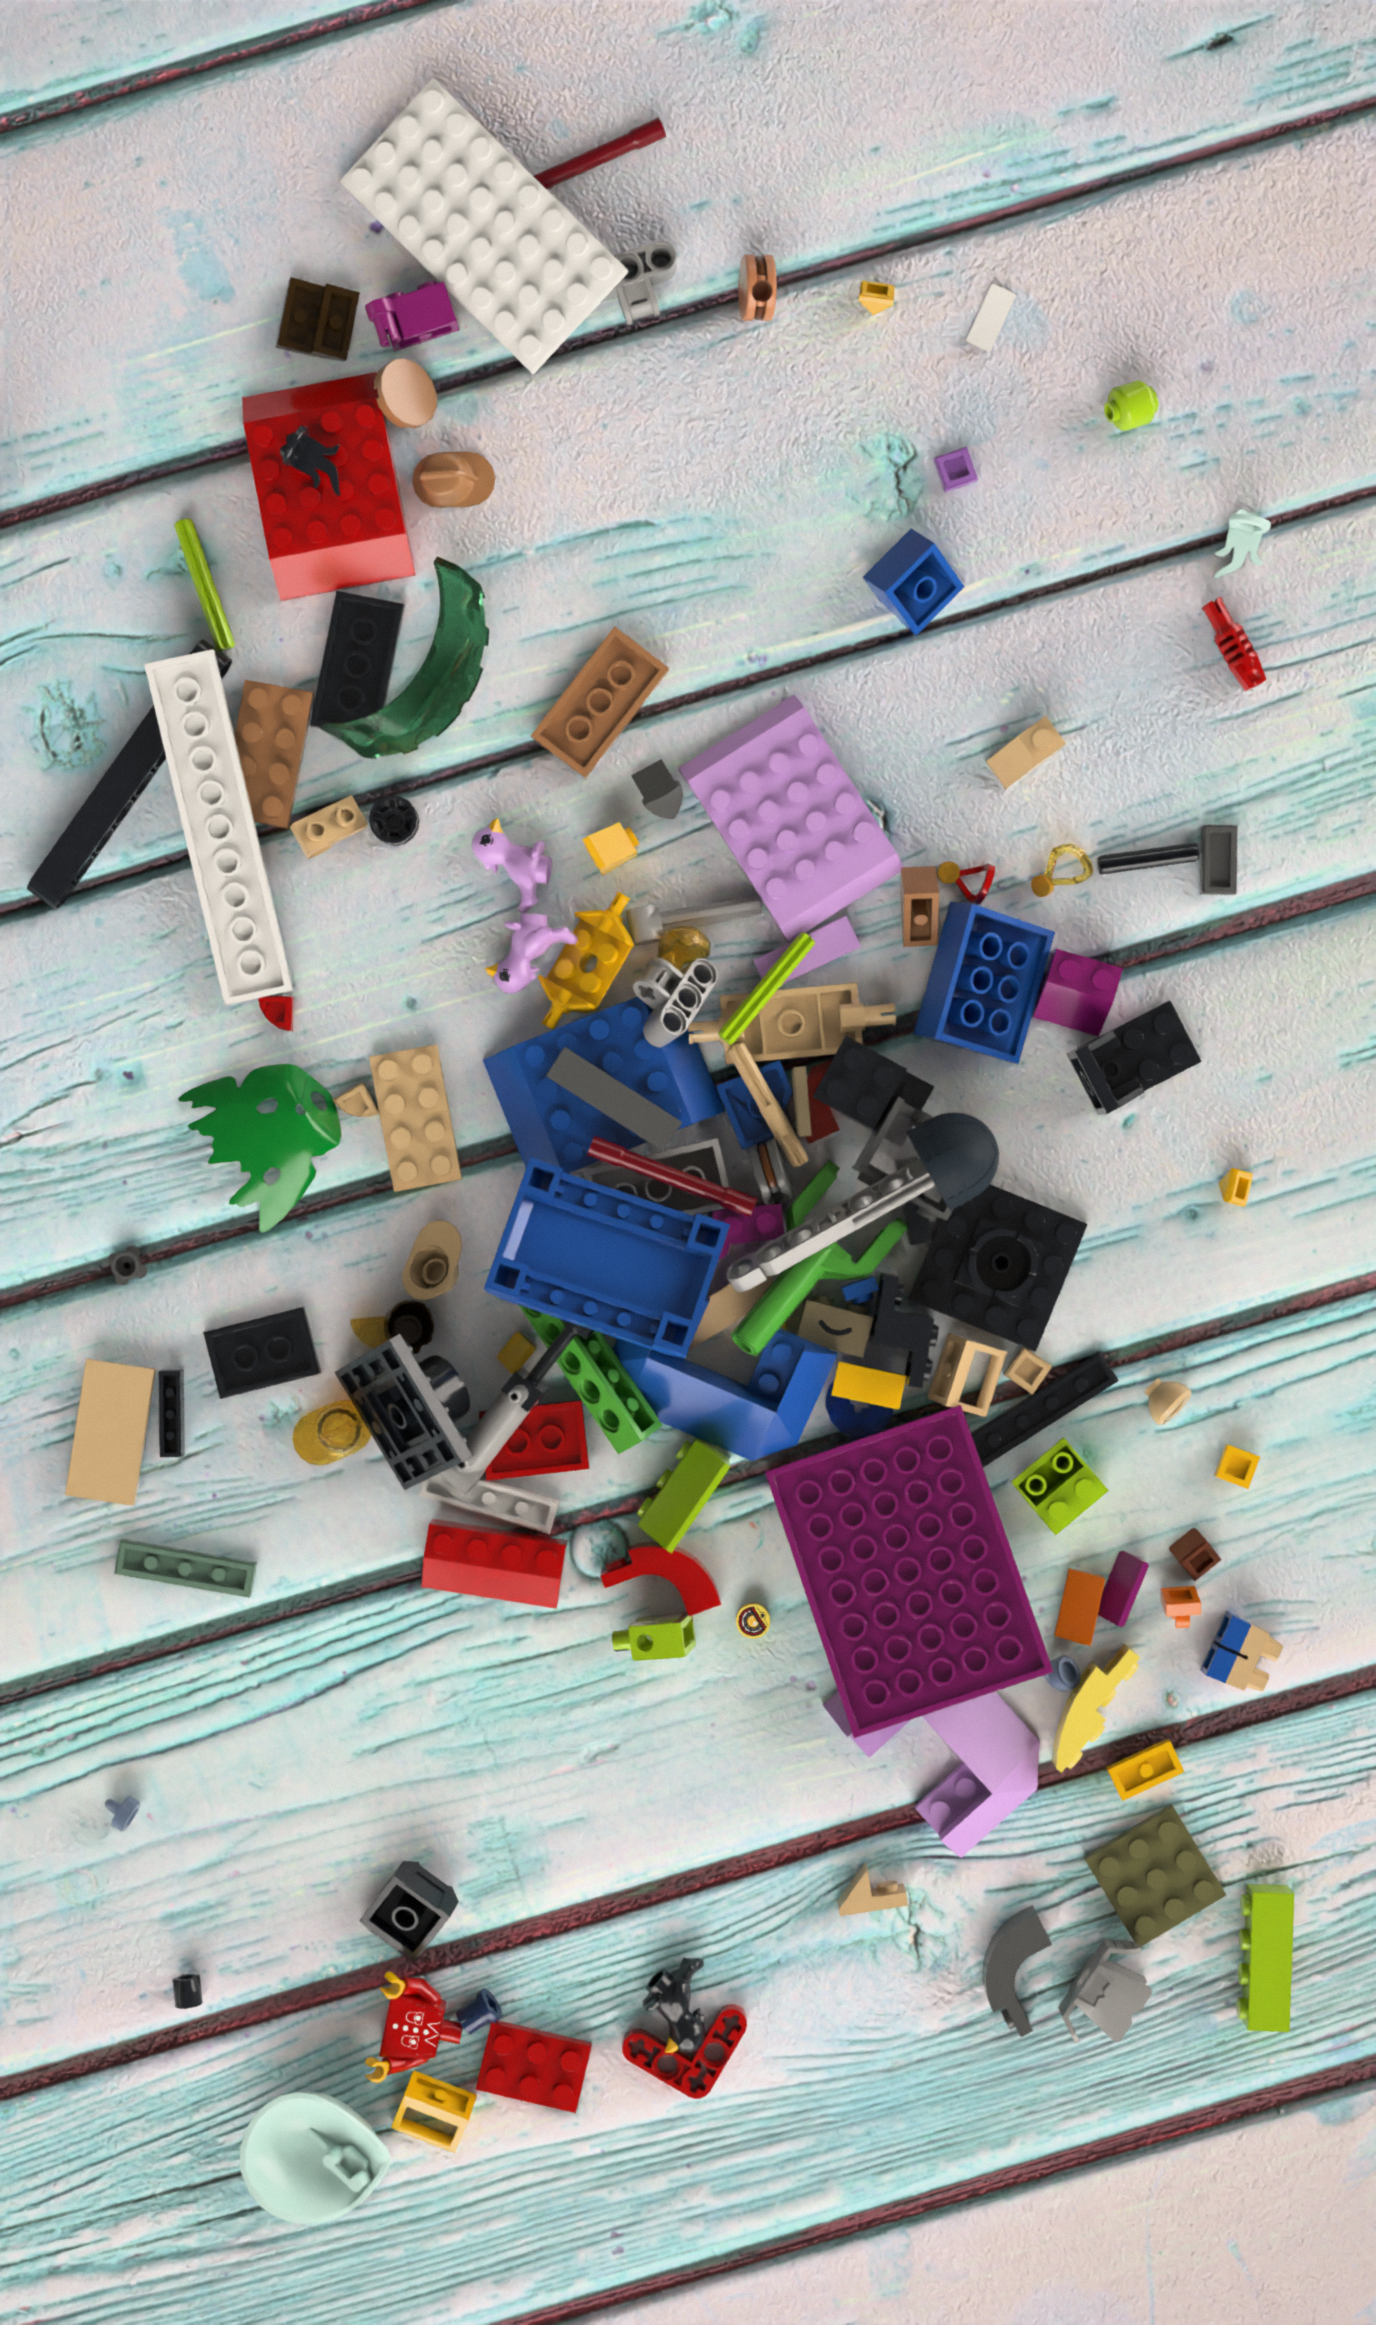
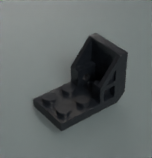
M1167 1001L1067 1053L1097 1115L1108 1114L1145 1093L1144 1091L1202 1062L1171 1001Z

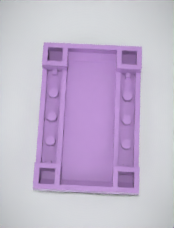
M795 694L678 768L788 943L795 940L801 932L806 933L893 878L904 867L890 841Z

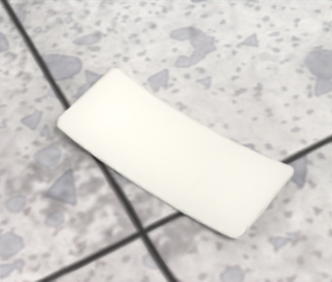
M991 284L966 342L990 352L1016 294L996 284Z

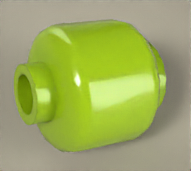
M1140 380L1114 387L1109 392L1107 402L1104 405L1105 416L1110 423H1113L1121 431L1147 425L1153 420L1158 410L1157 394L1151 386H1147L1146 383Z

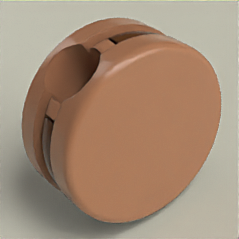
M745 254L741 258L738 279V301L741 319L743 321H753V319L771 321L775 312L777 291L775 260L772 255L763 254L762 256Z

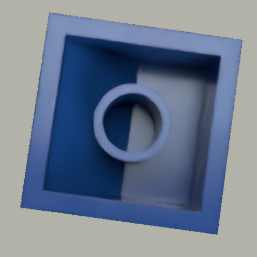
M912 528L862 577L876 597L916 636L964 588V585L935 543Z

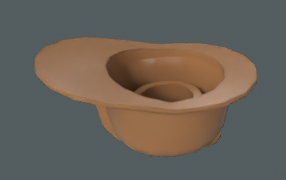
M467 451L438 452L427 455L418 463L414 470L412 483L416 495L430 507H470L479 505L489 498L494 490L495 474L488 460L477 453Z

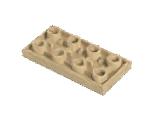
M90 1358L86 1359L65 1495L124 1505H135L155 1381V1368Z

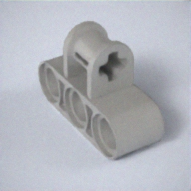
M656 241L614 255L625 267H634L637 270V274L629 279L623 278L600 303L618 298L627 326L633 324V320L653 314L655 317L659 316L660 310L652 286L671 279L675 274L677 263L676 251L673 246L665 241ZM666 256L670 260L666 267L659 268L653 265L652 260L655 257Z
M653 957L646 964L647 971L643 977L635 981L633 990L644 1003L653 1009L643 1027L644 1036L651 1045L655 1047L666 1046L687 1030L718 978L717 970L709 960L703 958L696 959L681 971L665 959Z

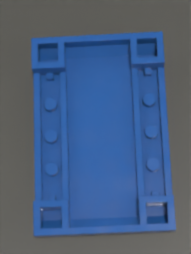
M530 1157L484 1290L502 1300L669 1356L686 1358L730 1224L698 1213L695 1217L564 1173L561 1167Z

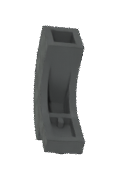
M1033 1905L1013 1915L999 1927L989 1942L983 1961V1984L990 2007L993 2012L1000 2010L1008 2028L1011 2030L1016 2027L1020 2037L1033 2032L1015 1993L1014 1982L1016 1973L1020 1965L1029 1956L1052 1945Z

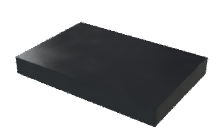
M305 1306L203 1332L220 1399L322 1373Z

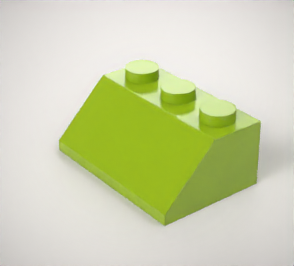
M695 1437L692 1443L687 1440L683 1443L675 1455L680 1461L673 1471L669 1469L664 1471L655 1485L660 1490L653 1500L647 1497L636 1513L641 1517L637 1526L671 1554L731 1467L730 1459L697 1437Z

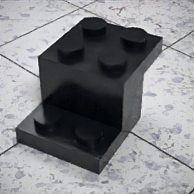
M845 1036L812 1097L840 1112L842 1116L873 1132L892 1096H898L904 1099L906 1104L917 1110H922L934 1086L906 1071L905 1067ZM896 1116L884 1138L902 1147L908 1136L906 1131L911 1130L913 1126Z
M881 1272L869 1340L876 1345L909 1350L905 1369V1383L908 1386L922 1388L924 1380L930 1381L933 1361L928 1358L930 1346H936L939 1326L934 1324V1319L929 1315L895 1310L894 1304H901L904 1285L898 1283V1276Z

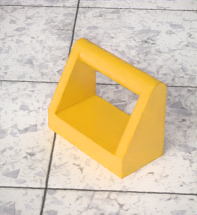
M413 2070L391 2128L455 2153L469 2121L477 2094ZM406 2108H412L456 2125L457 2128L454 2136H449L403 2118Z

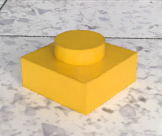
M1225 1444L1214 1476L1249 1489L1260 1456Z

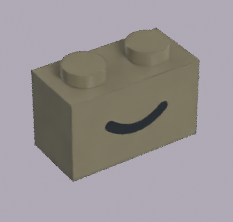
M814 1294L813 1300L805 1298L795 1335L825 1348L863 1358L873 1322V1317L866 1315L868 1308L851 1303L847 1304L846 1309L833 1306L834 1299Z

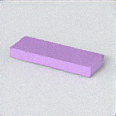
M847 916L808 934L815 941V945L783 984L861 948ZM792 942L753 960L761 979Z

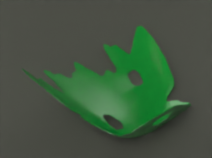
M292 1064L267 1065L254 1069L246 1076L240 1088L237 1087L235 1078L226 1076L197 1086L178 1098L179 1102L192 1101L191 1108L204 1106L216 1108L215 1111L203 1118L190 1123L188 1127L191 1130H198L203 1136L214 1137L212 1143L213 1154L208 1160L209 1164L239 1161L241 1172L251 1173L249 1181L230 1198L229 1204L245 1207L259 1201V1230L261 1233L269 1231L288 1214L315 1178L316 1169L311 1162V1157L324 1155L327 1151L337 1147L342 1136L337 1107L332 1100V1095L308 1073ZM312 1092L319 1093L325 1099L326 1110H320L313 1104L311 1099ZM272 1097L275 1098L278 1106L274 1112L264 1114L258 1112L256 1107L261 1102ZM297 1104H301L304 1111H306L304 1115L298 1114L295 1110ZM271 1167L279 1169L281 1172L280 1177L275 1183L267 1185L263 1179L264 1174Z

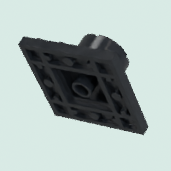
M989 1184L983 1192L972 1198V1200H968L963 1205L954 1208L947 1221L939 1220L908 1300L1036 1351L1088 1224ZM999 1256H1003L1006 1260L1005 1266L1001 1269H997L995 1266V1260Z
M398 1334L334 1372L404 1490L473 1456L468 1449V1442L465 1436L458 1432L453 1423L469 1411V1393L464 1382L459 1380V1373L446 1359L433 1355L417 1363L411 1345L402 1338L401 1334Z

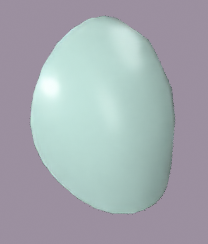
M309 2091L281 2095L268 2102L253 2116L240 2146V2170L251 2196L271 2215L285 2221L297 2223H321L336 2219L350 2212L362 2203L377 2187L389 2168L391 2158L386 2146L360 2115L345 2103L328 2094Z

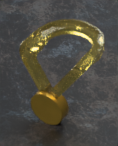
M1069 843L1057 846L1050 853L1045 874H1040L1033 878L1031 882L1032 891L1036 896L1045 897L1053 892L1054 885L1079 884L1092 875V863L1087 854L1076 845ZM1064 853L1076 856L1083 866V874L1079 876L1052 878L1056 860Z

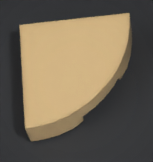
M364 1083L332 1099L341 1110L353 1116L370 1117L379 1114V1109Z

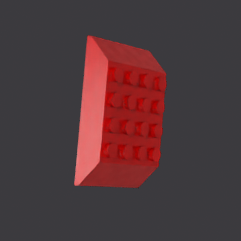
M377 372L242 397L243 424L268 556L281 601L416 576L387 420L376 400L379 397L377 388L374 389V380ZM301 425L309 429L311 438L325 447L329 448L337 444L340 445L336 455L323 456L332 462L337 469L341 496H337L334 493L330 477L323 471L315 469L321 480L320 485L315 489L311 476L294 467L283 464L280 448L286 445L287 436L295 433Z

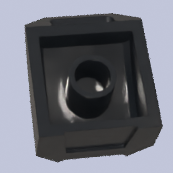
M403 1861L359 1922L393 1949L415 1962L451 1917L459 1901L452 1886L443 1883L420 1866L419 1862Z

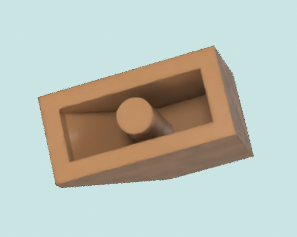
M936 866L902 867L900 895L903 947L938 945L939 887Z

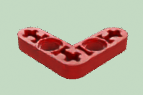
M727 2004L723 2006L706 2031L702 2046L693 2053L692 2057L680 2051L673 2053L664 2052L667 2043L641 2028H635L626 2033L622 2041V2053L629 2062L693 2099H701L711 2091L747 2028V2017L745 2011L738 2005ZM734 2014L738 2016L739 2027L733 2025L729 2029L727 2039L732 2040L729 2043L722 2036L726 2027V2021L723 2018H731ZM639 2039L644 2040L643 2047L651 2053L653 2052V2047H657L658 2049L653 2054L652 2062H647L649 2054L639 2049L636 2053H633L631 2051L632 2045L629 2042L636 2043ZM710 2043H718L723 2047L724 2054L717 2060H711L704 2053L705 2047ZM664 2055L673 2056L677 2061L676 2068L671 2072H664L659 2069L657 2062L660 2057ZM700 2060L707 2067L703 2074V2083L705 2085L698 2084L693 2088L691 2087L689 2076L694 2078L698 2076L701 2064L696 2062Z

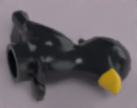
M684 1957L678 1969L673 1970L671 1973L666 1969L659 1970L646 1986L649 1994L642 2001L645 2010L652 2012L657 2009L669 2024V2039L664 2052L673 2053L680 2051L683 2053H693L702 2046L705 2040V2016L700 2015V2008L696 2009L693 2013L689 2011L691 1999L690 1981L695 1972L704 1966V1961L701 1958Z

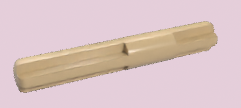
M742 1042L731 1047L728 1050L729 1056L791 1166L796 1168L806 1163L808 1156L747 1047Z

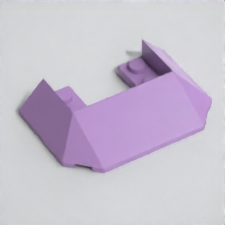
M836 1691L822 1704L847 1738L850 1736L868 1757H871L910 1721L908 1720L854 1738L839 1692ZM996 1691L922 1716L963 1762L915 1805V1809L938 1833L940 1840L960 1858L1037 1790L1040 1740Z

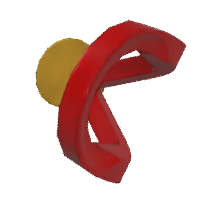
M948 861L943 862L937 868V878L942 883L950 884L955 882L969 903L975 905L981 904L985 899L995 873V866L988 863L983 866L959 870L957 864ZM986 871V876L979 893L976 896L971 894L960 876Z

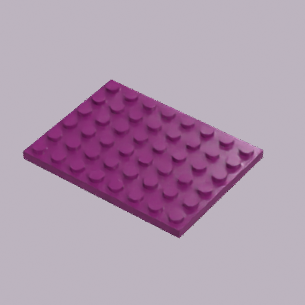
M961 1405L765 1472L854 1738L1054 1672Z

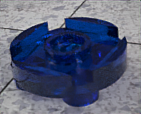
M834 1380L830 1383L825 1396V1407L830 1421L841 1432L853 1437H866L879 1433L888 1424L894 1411L893 1408L869 1404L868 1408L863 1407L861 1412L854 1411L855 1406L850 1403V1399L831 1396Z

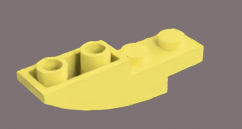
M1126 1644L1119 1649L1103 1670L1092 1661L1080 1676L1079 1685L1072 1689L1063 1708L1053 1744L1052 1762L1061 1773L1066 1767L1071 1769L1075 1766L1083 1754L1080 1750L1088 1741L1094 1742L1102 1734L1105 1728L1102 1724L1106 1719L1097 1710L1100 1705L1102 1707L1107 1706L1116 1694L1114 1689L1122 1679L1127 1681L1138 1669L1139 1665L1136 1662L1140 1657Z

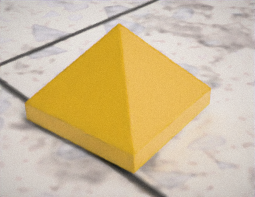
M861 281L859 301L875 315L893 305L895 286Z
M1231 1168L1218 1183L1223 1201L1245 1207L1253 1174Z

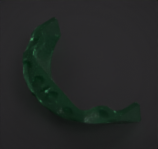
M438 556L433 562L438 578L440 596L437 629L429 653L417 675L398 697L379 711L351 722L324 723L320 728L363 758L377 759L376 757L389 756L400 752L407 754L419 749L418 745L431 736L438 737L460 715L463 705L470 700L483 671V668L480 666L484 646L489 644V628L485 626V612L482 599H485L481 585L460 566Z

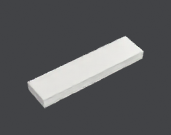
M439 1474L423 1481L418 1493L420 1497L547 1534L551 1532L560 1501L497 1481H486V1478L483 1477L479 1479L466 1495H463Z

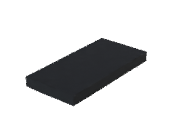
M336 591L310 721L312 728L379 740L405 609L404 604Z

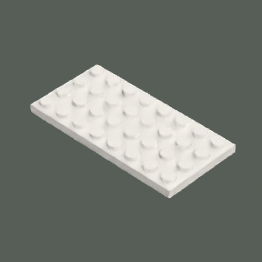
M434 78L431 79L339 181L439 282L444 281L446 289L532 374L546 362L629 272Z

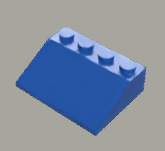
M950 901L913 1034L946 1045L1019 1064L1055 932L975 904Z

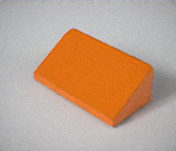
M1068 1569L1054 1636L1091 1646L1105 1584V1578L1102 1575Z

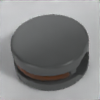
M772 1138L766 1140V1143L759 1144V1146L757 1144L749 1146L750 1163L765 1205H774L776 1202H782L784 1199L785 1201L794 1199L790 1176L777 1140Z

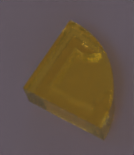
M385 1316L350 1319L355 1335L368 1347L374 1349L388 1341L384 1333Z

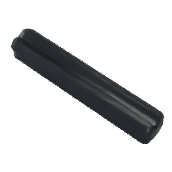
M1187 843L1101 855L1097 858V868L1099 874L1103 875L1196 862L1200 856L1197 843Z

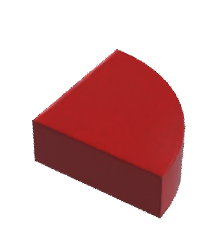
M265 996L258 998L260 1009L270 1023L282 1030L293 1032L294 997Z

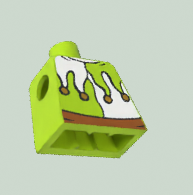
M687 1612L637 1618L628 1626V1630L613 1631L612 1643L614 1651L631 1650L633 1661L686 1657L696 1646L693 1615L689 1617ZM646 1635L650 1636L652 1641H650Z

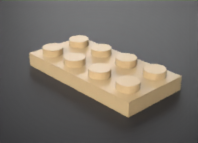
M438 1045L370 1056V1066L394 1192L462 1180Z

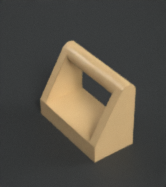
M948 1333L927 1398L951 1408L961 1405L965 1412L986 1417L1007 1352ZM975 1350L992 1354L976 1406L959 1400Z

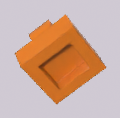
M1195 1586L1160 1588L1161 1603L1166 1617H1172L1175 1620L1176 1628H1189L1190 1615H1201V1601Z

